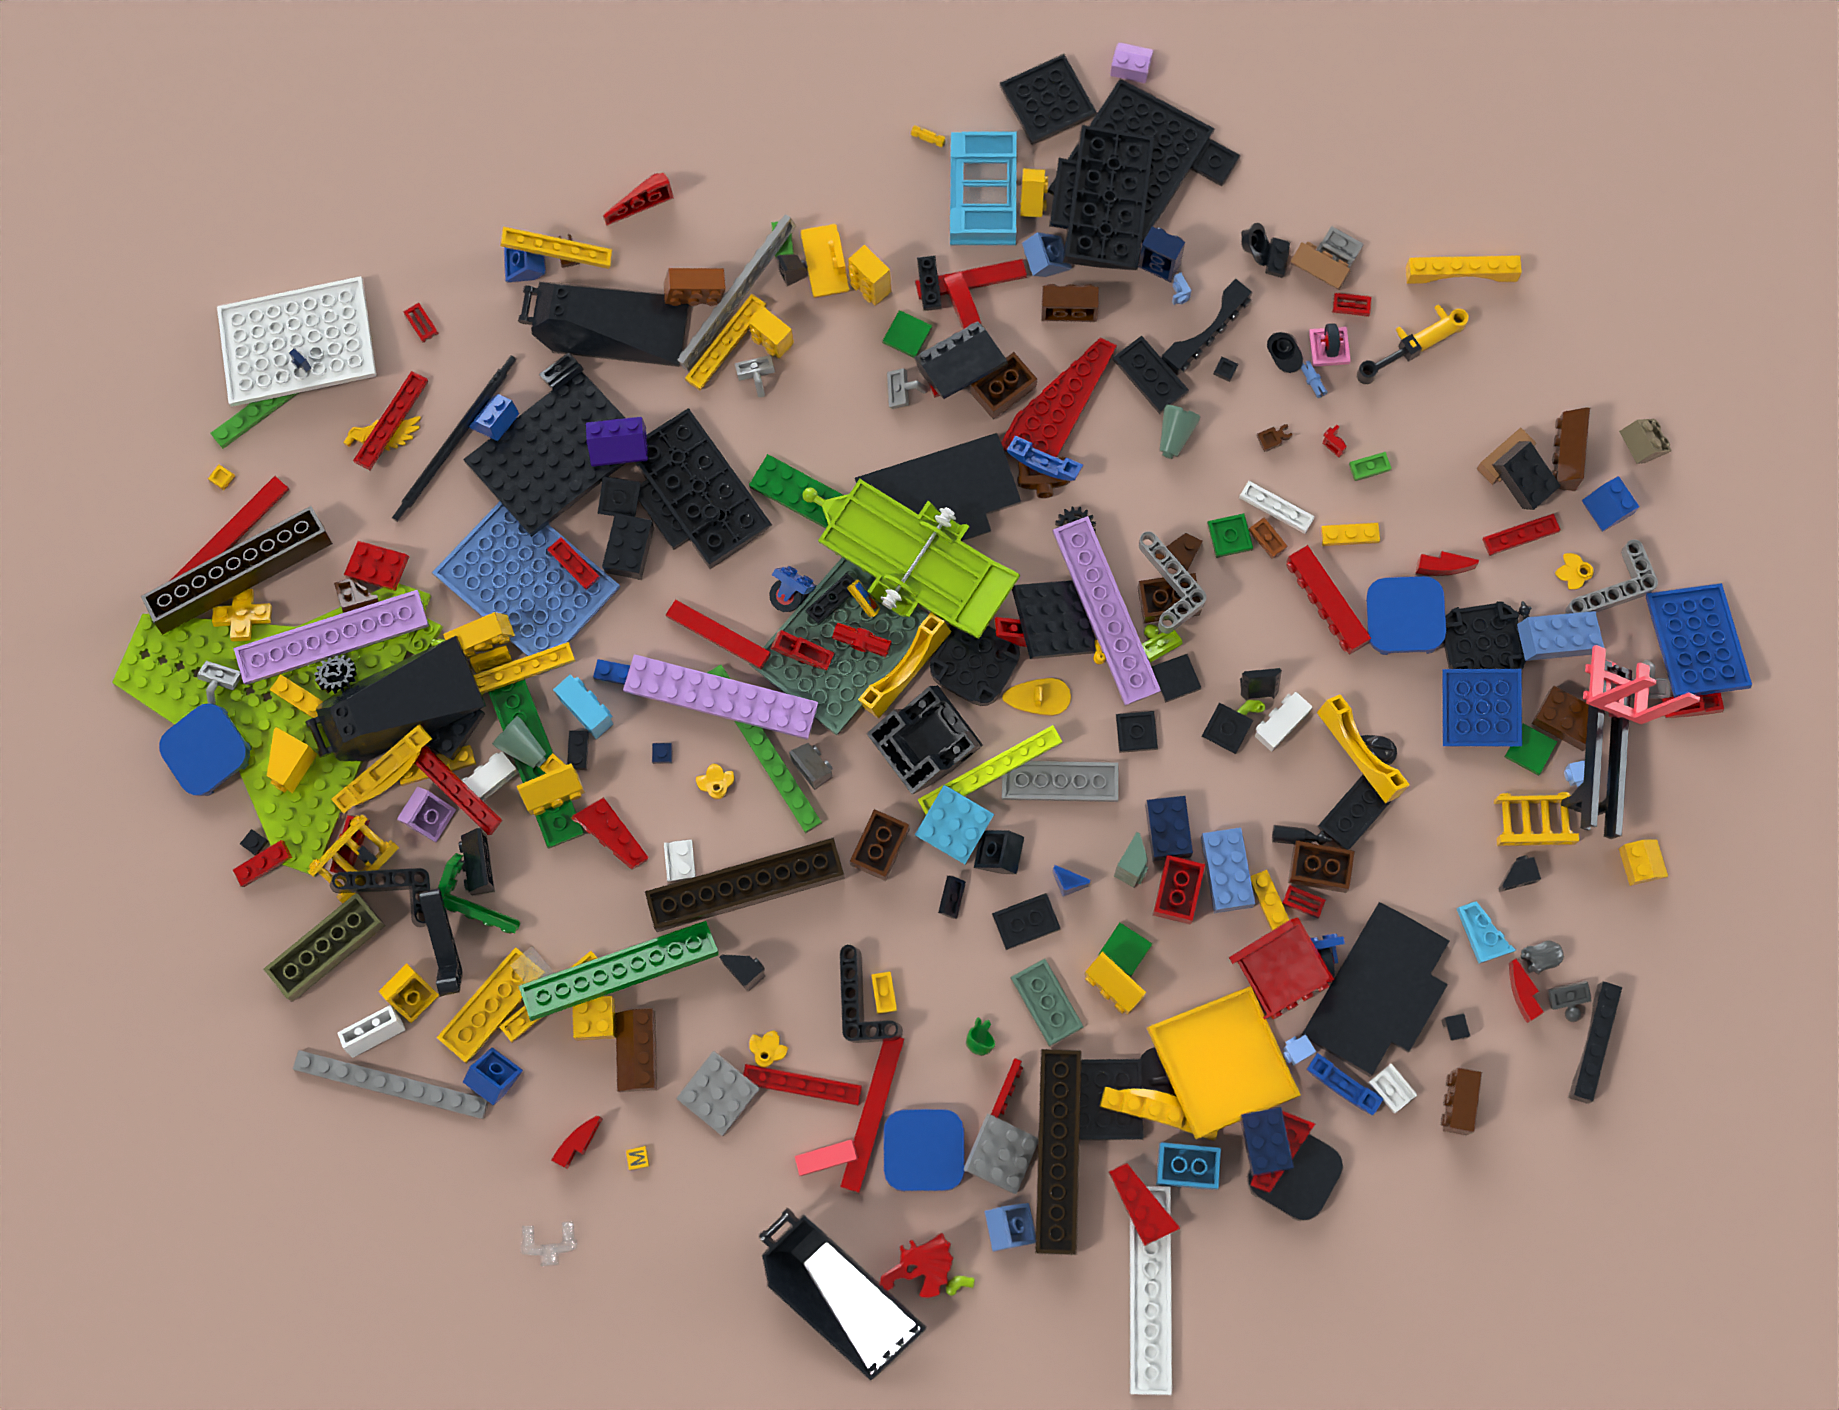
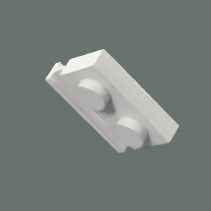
M692 839L664 843L667 881H682L696 877Z
M1392 1064L1368 1082L1377 1094L1384 1099L1383 1101L1394 1114L1417 1096L1415 1091Z

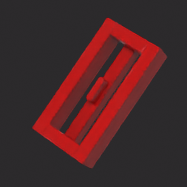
M1334 293L1332 313L1369 317L1371 308L1370 296ZM1338 300H1348V301L1366 302L1367 305H1366V304H1357V303H1354V302H1349V303H1348V302H1339Z
M419 302L403 311L423 343L426 342V339L433 338V335L439 334ZM416 309H419L432 329L430 332L415 311ZM411 312L426 333L425 335H422L409 315Z
M1289 885L1282 904L1318 919L1326 900ZM1294 892L1303 897L1320 903V905H1315L1296 896H1293L1290 893ZM1288 899H1291V900L1296 901V902H1298V903H1300V904H1303V905H1305V906H1308V907H1310V908H1313V909L1317 910V912H1314V911H1312V910H1309V909H1307V908H1304V907H1302V906H1299V905H1297V904H1295V903H1292V902L1288 901Z

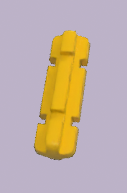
M916 125L912 127V136L917 138L919 136L924 141L932 144L936 143L935 145L943 147L945 143L944 136H936V133L924 128L921 129V127Z

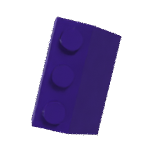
M642 417L586 423V439L591 466L647 461L646 425Z

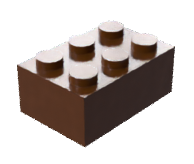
M1048 284L1043 286L1041 321L1097 322L1099 287H1094V285L1075 286L1073 284L1065 286Z
M1015 352L1006 357L1008 364L970 384V393L993 420L1037 387V378Z
M1191 573V577L1197 582L1196 573ZM1164 577L1141 580L1138 583L1137 588L1143 624L1158 622L1160 616L1166 610L1182 599ZM1186 582L1180 583L1182 588L1190 587ZM1198 596L1192 598L1196 603L1201 602ZM1184 608L1177 609L1180 614L1187 613ZM1199 610L1193 616H1200L1201 610Z
M1553 686L1547 693L1531 724L1584 751L1586 749L1589 704Z
M874 809L850 859V866L886 881L910 830V824Z
M1296 841L1293 846L1288 883L1347 893L1350 888L1355 851Z
M1456 1068L1447 1075L1446 1086H1448V1094L1444 1095L1443 1106H1446L1445 1114H1442L1441 1126H1443L1444 1132L1466 1136L1474 1132L1482 1072Z

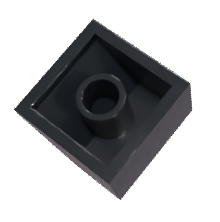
M985 830L978 843L974 868L1000 874H1017L1024 836L1009 830Z
M722 954L719 956L724 966L747 991H750L765 977L763 972L765 968L757 958L753 960L750 956Z

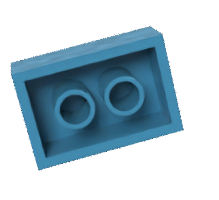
M1160 1143L1158 1147L1156 1185L1217 1190L1219 1186L1221 1148Z

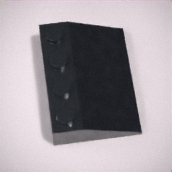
M978 321L914 357L920 374L943 399L1008 364L1007 359L989 333Z

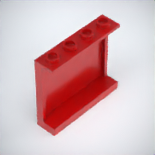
M1298 917L1290 919L1229 957L1232 964H1239L1267 1015L1263 1017L1264 1020L1270 1017L1272 1020L1283 1015L1282 1010L1287 1008L1289 1011L1297 1007L1299 1000L1306 1001L1312 998L1314 991L1318 990L1321 992L1330 987L1328 983L1334 980Z

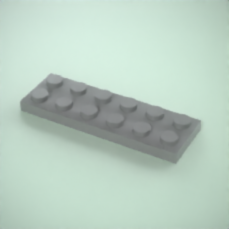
M1028 761L1002 776V800L1118 802V763Z

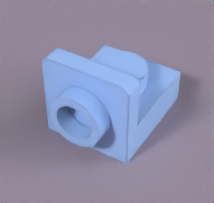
M1182 273L1174 276V283H1172L1177 293L1173 295V305L1186 303L1191 295V289Z

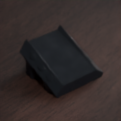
M1274 668L1244 671L1242 678H1240V695L1246 701L1248 699L1272 697L1274 699L1279 692L1282 670Z

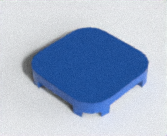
M1424 576L1391 577L1378 579L1371 584L1366 598L1368 634L1371 637L1369 644L1383 655L1426 652V654L1434 653L1435 650L1441 647L1445 640L1446 620L1444 591L1438 581Z
M211 703L196 707L162 735L159 743V751L162 758L182 788L187 793L195 796H209L213 794V790L240 769L244 770L249 765L248 760L250 750H252L250 744L245 742L227 715L228 712L223 707Z
M944 1109L899 1110L891 1114L884 1126V1174L889 1185L903 1192L949 1191L959 1185L964 1175V1128L959 1116L950 1110Z

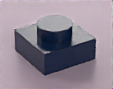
M295 348L289 352L292 357L291 363L297 369L302 368L307 372L312 368L306 358Z
M652 743L653 764L672 763V743Z

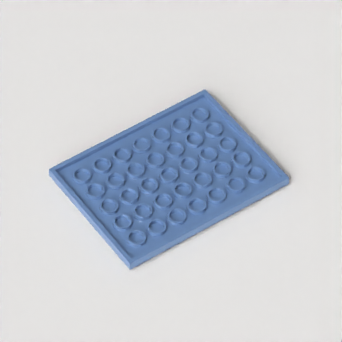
M500 502L432 572L434 576L480 616L484 617L493 612L508 615L515 634L514 637L510 638V642L527 656L570 642L620 588L616 581L549 524L531 537ZM560 537L599 575L600 579L589 589L585 590L548 552L547 549Z

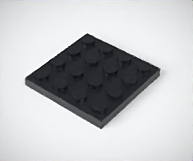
M1065 54L1000 82L1001 90L1032 145L1095 117L1097 114Z
M1073 580L1013 586L1012 593L1030 659L1095 653V637L1092 626Z
M1082 1059L1080 1140H1143V1118L1100 1107L1105 1087L1116 1090L1142 1089V1060Z

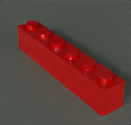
M1306 545L1291 554L1286 564L1288 570L1296 575L1299 586L1308 593L1309 601L1317 606L1320 617L1329 624L1330 632L1340 640L1341 648L1350 655L1367 645L1371 639L1370 635L1310 547Z

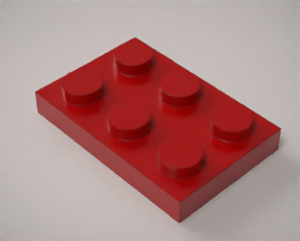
M357 541L344 575L348 578L396 591L409 556L401 552Z

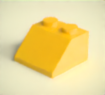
M1657 839L1627 843L1619 848L1630 886L1668 877Z
M407 963L378 991L410 1023L439 996Z

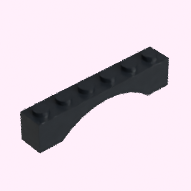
M1235 278L1223 291L1221 309L1213 323L1199 335L1184 341L1174 342L1162 355V359L1177 376L1181 372H1186L1191 366L1190 362L1193 359L1197 360L1202 355V350L1206 346L1209 347L1215 341L1214 337L1218 333L1222 334L1228 326L1226 324L1230 320L1234 321L1240 314L1239 311L1242 308L1245 309L1251 303L1252 291Z
M1604 981L1597 985L1587 1040L1572 1081L1568 1097L1570 1099L1586 1104L1594 1101L1622 991L1621 986Z

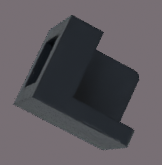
M1464 1013L1445 1017L1441 1020L1443 1028L1447 1027L1451 1041L1470 1037Z

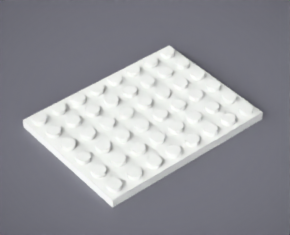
M361 276L217 306L228 402L231 407L377 376L364 284ZM293 348L306 358L312 367L310 370L305 372L302 368L297 369L291 363L292 357L289 352Z

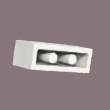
M1297 692L1292 696L1288 694L1282 700L1283 705L1279 709L1277 707L1274 708L1268 715L1270 719L1266 723L1262 721L1256 727L1255 737L1271 752L1313 708Z
M500 752L492 755L488 763L477 767L473 775L469 778L465 777L462 781L482 801H485L519 772L505 754Z
M389 1005L338 1032V1036L343 1049L354 1058L405 1031V1027L399 1013Z

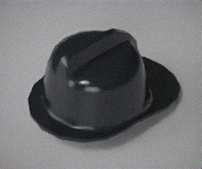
M1257 222L1250 229L1241 232V245L1245 252L1253 255L1259 265L1266 266L1270 243L1263 225Z
M1285 332L1272 334L1267 341V348L1275 364L1286 373L1298 371L1303 364V355L1297 345L1296 338Z
M1361 735L1367 748L1378 759L1387 765L1394 762L1397 756V748L1393 741L1383 736Z

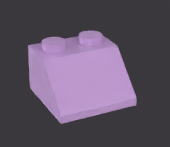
M1118 42L1111 65L1110 76L1145 83L1153 50Z
M417 786L397 820L430 840L437 842L456 809L428 790Z

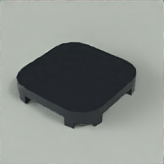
M1497 601L1495 604L1452 609L1445 616L1446 634L1443 642L1449 669H1523L1526 661L1517 627L1519 623L1517 610L1501 601Z
M951 625V633L942 642L930 662V672L933 680L941 687L972 704L988 706L994 703L1018 665L1020 659L1019 646L997 637L996 630L990 626H987L978 639Z
M1308 1134L1293 1157L1294 1168L1283 1172L1270 1193L1250 1186L1253 1179L1250 1169L1247 1174L1248 1187L1256 1198H1260L1297 1221H1308L1320 1213L1343 1170L1340 1154L1333 1147L1311 1134Z

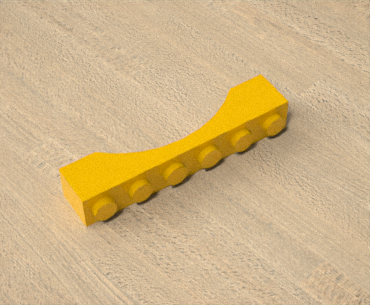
M1521 256L1409 258L1406 264L1407 284L1428 283L1453 277H1479L1497 282H1517L1522 273Z
M933 613L926 617L918 627L909 650L899 664L884 678L871 684L858 699L865 710L878 719L883 715L951 633L945 621Z
M1339 694L1326 700L1317 712L1319 717L1383 801L1388 803L1398 798L1410 784L1398 769L1383 763L1367 748L1357 730L1352 709L1344 698Z

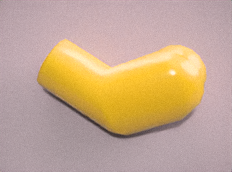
M1095 640L1096 651L1093 660L1096 664L1100 665L1105 662L1106 657L1101 650L1098 640Z

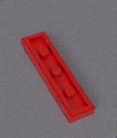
M1553 513L1485 536L1482 540L1489 556L1559 533L1561 529Z

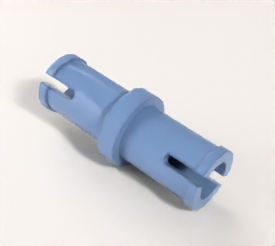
M1306 361V366L1303 363L1300 369L1307 378L1306 382L1308 385H1311L1316 397L1321 398V392L1325 396L1328 391L1322 384L1321 376L1316 373L1311 362Z

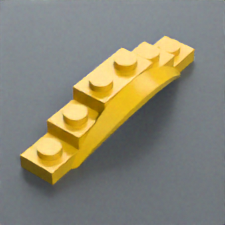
M419 724L331 800L344 814L353 806L362 804L381 794L409 771L417 760L421 748L432 738Z
M1105 1087L1100 1107L1155 1121L1193 1134L1176 1096L1147 1089L1116 1090ZM1218 1131L1205 1135L1202 1138L1215 1141Z

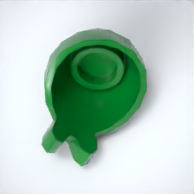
M979 1017L976 1018L975 1026L967 1034L966 1046L973 1054L984 1056L989 1054L995 1047V1040L988 1032L991 1026L989 1020L982 1024V1020Z

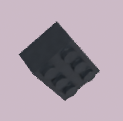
M1519 441L1492 464L1522 509L1534 510L1561 486L1531 441Z
M615 513L602 564L605 573L642 580L654 531L652 520Z

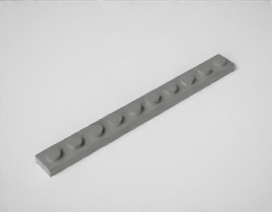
M785 214L778 221L775 229L767 236L764 244L756 251L752 260L746 264L744 271L735 279L732 287L724 294L723 299L713 309L712 314L702 324L698 333L692 337L686 349L681 352L678 362L684 369L690 371L795 229L796 225L791 217Z
M298 1050L293 1070L480 1119L484 1118L488 1101L481 1097Z

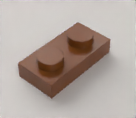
M1262 518L1249 528V532L1272 559L1287 549V544L1265 518Z

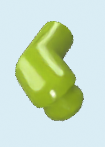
M1247 700L1237 712L1245 716L1249 712L1261 713L1265 710V704L1259 700Z
M955 1276L947 1282L946 1293L953 1296L962 1286L973 1288L975 1278Z

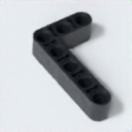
M423 868L339 872L330 881L331 890L339 894L409 890L412 923L417 927L426 926V921H420L417 918V914L423 913L421 902L416 899V894L430 890L429 874ZM421 875L424 881L418 883L415 881L414 876ZM395 876H401L404 879V883L398 884L394 879ZM375 877L383 878L384 884H377ZM361 878L365 884L359 886L355 883V879ZM342 879L345 886L338 887L335 884V880Z
M437 888L420 892V902L438 965L436 978L438 994L441 997L460 993L463 972L441 890Z
M844 945L840 950L842 1033L844 1038L853 1043L898 1040L903 1034L900 1024L891 1020L864 1022L862 954L858 948L852 945ZM854 950L853 958L848 959V952ZM854 969L855 975L853 978L849 979L848 973L850 970ZM855 989L856 995L850 999L849 992ZM855 1008L857 1011L856 1016L850 1018L849 1013ZM894 1025L896 1031L893 1035H889L888 1029ZM872 1027H876V1034L870 1037L869 1030ZM856 1028L857 1035L854 1038H851L850 1032L852 1029Z

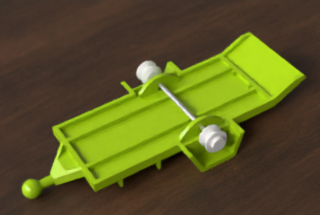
M861 479L858 480L850 494L827 500L818 496L814 488H806L803 492V499L806 502H815L823 508L828 522V526L818 542L835 552L837 556L840 555L861 568L863 572H867L876 579L868 592L877 602L901 617H910L919 604L952 626L979 639L1020 577L1012 569L991 560L962 542L961 538L969 526L967 524L960 525L953 521L956 520L955 513L947 507L945 509L940 508V513L931 502L927 501L918 515Z

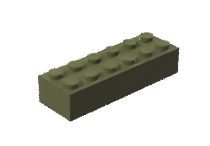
M355 893L263 970L284 996L293 1002L385 927V924L362 896Z

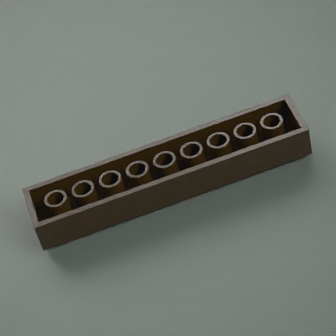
M309 506L142 595L141 598L154 624L163 635L333 543L312 506Z
M830 838L645 891L654 929L656 932H661L843 880L845 876L834 838Z
M1041 1049L1036 1254L1077 1255L1081 1050Z

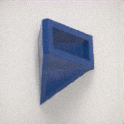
M1056 865L1053 867L1052 872L1063 897L1087 888L1091 880Z

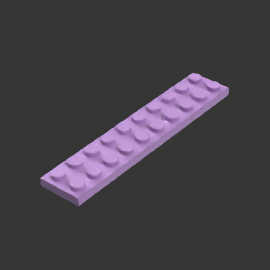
M1087 516L1053 529L1052 532L1101 650L1105 654L1106 662L1124 705L1126 706L1159 693L1161 689L1089 517Z
M414 590L236 647L234 651L243 683L247 685L328 659L329 656L332 658L335 655H341L428 627L429 624L419 591Z
M635 654L623 691L626 693L807 740L809 739L818 707V702Z

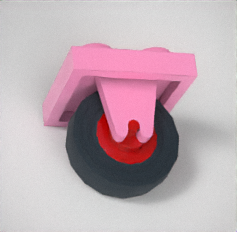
M1330 323L1326 324L1325 328L1309 330L1313 367L1350 364L1347 327H1338L1337 324Z

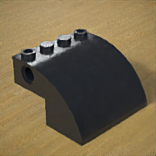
M938 685L927 687L903 709H894L866 733L911 794H915L935 783L983 746L982 742Z

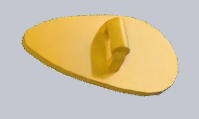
M1045 678L1015 685L1003 693L1002 699L1005 703L1018 710L1053 716L1067 709L1070 704L1071 694L1068 686L1061 680Z

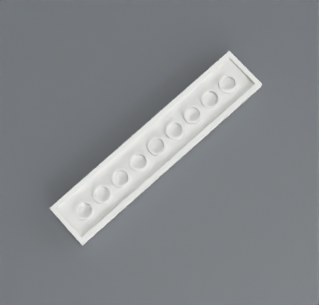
M1146 1186L1171 1216L1170 1187ZM1130 1218V1394L1172 1395L1171 1234L1143 1246Z

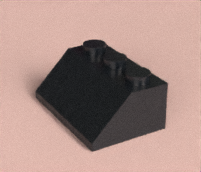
M476 828L461 835V842H459L460 853H463L464 860L461 861L464 863L462 870L466 872L467 878L464 879V887L472 896L495 892L488 838L481 828Z

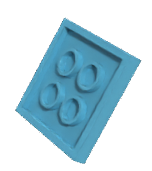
M943 785L915 836L961 863L966 864L994 814Z

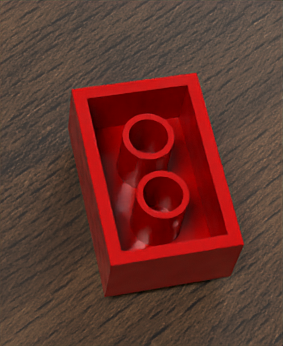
M1167 855L1152 916L1191 925L1205 864Z

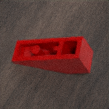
M995 618L997 637L1021 647H1027L1019 619Z

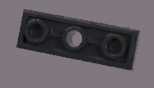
M917 257L923 311L942 309L936 257Z
M845 573L805 612L820 625L852 595L847 587L855 580L848 573ZM831 596L836 597L835 600H830L829 598Z

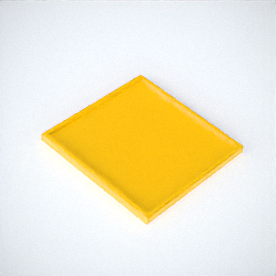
M1251 986L1147 1027L1195 1139L1239 1122L1241 1114L1267 1110L1301 1096L1267 1020L1263 1019L1265 1015Z

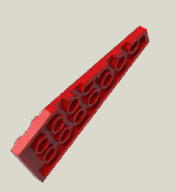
M1100 337L1078 360H1075L1067 370L1056 377L1023 410H1020L1001 441L1003 450L1007 452V448L1014 437L1017 436L1031 442L1032 448L1057 458L1113 356L1117 345Z

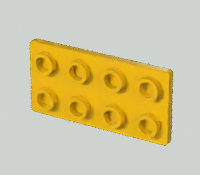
M830 224L801 230L813 297L817 298L849 292L837 225Z

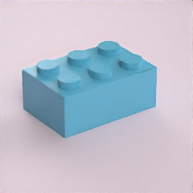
M570 674L553 689L558 699L595 739H598L613 725L611 720L613 716L610 714V711L604 704L599 705L600 702L597 700V697L592 691L589 690L587 692V688L578 677L574 679Z

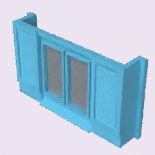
M951 132L950 245H1016L1017 132Z

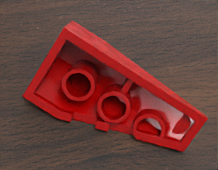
M664 172L651 175L650 178L643 181L603 215L606 226L673 199L671 185Z

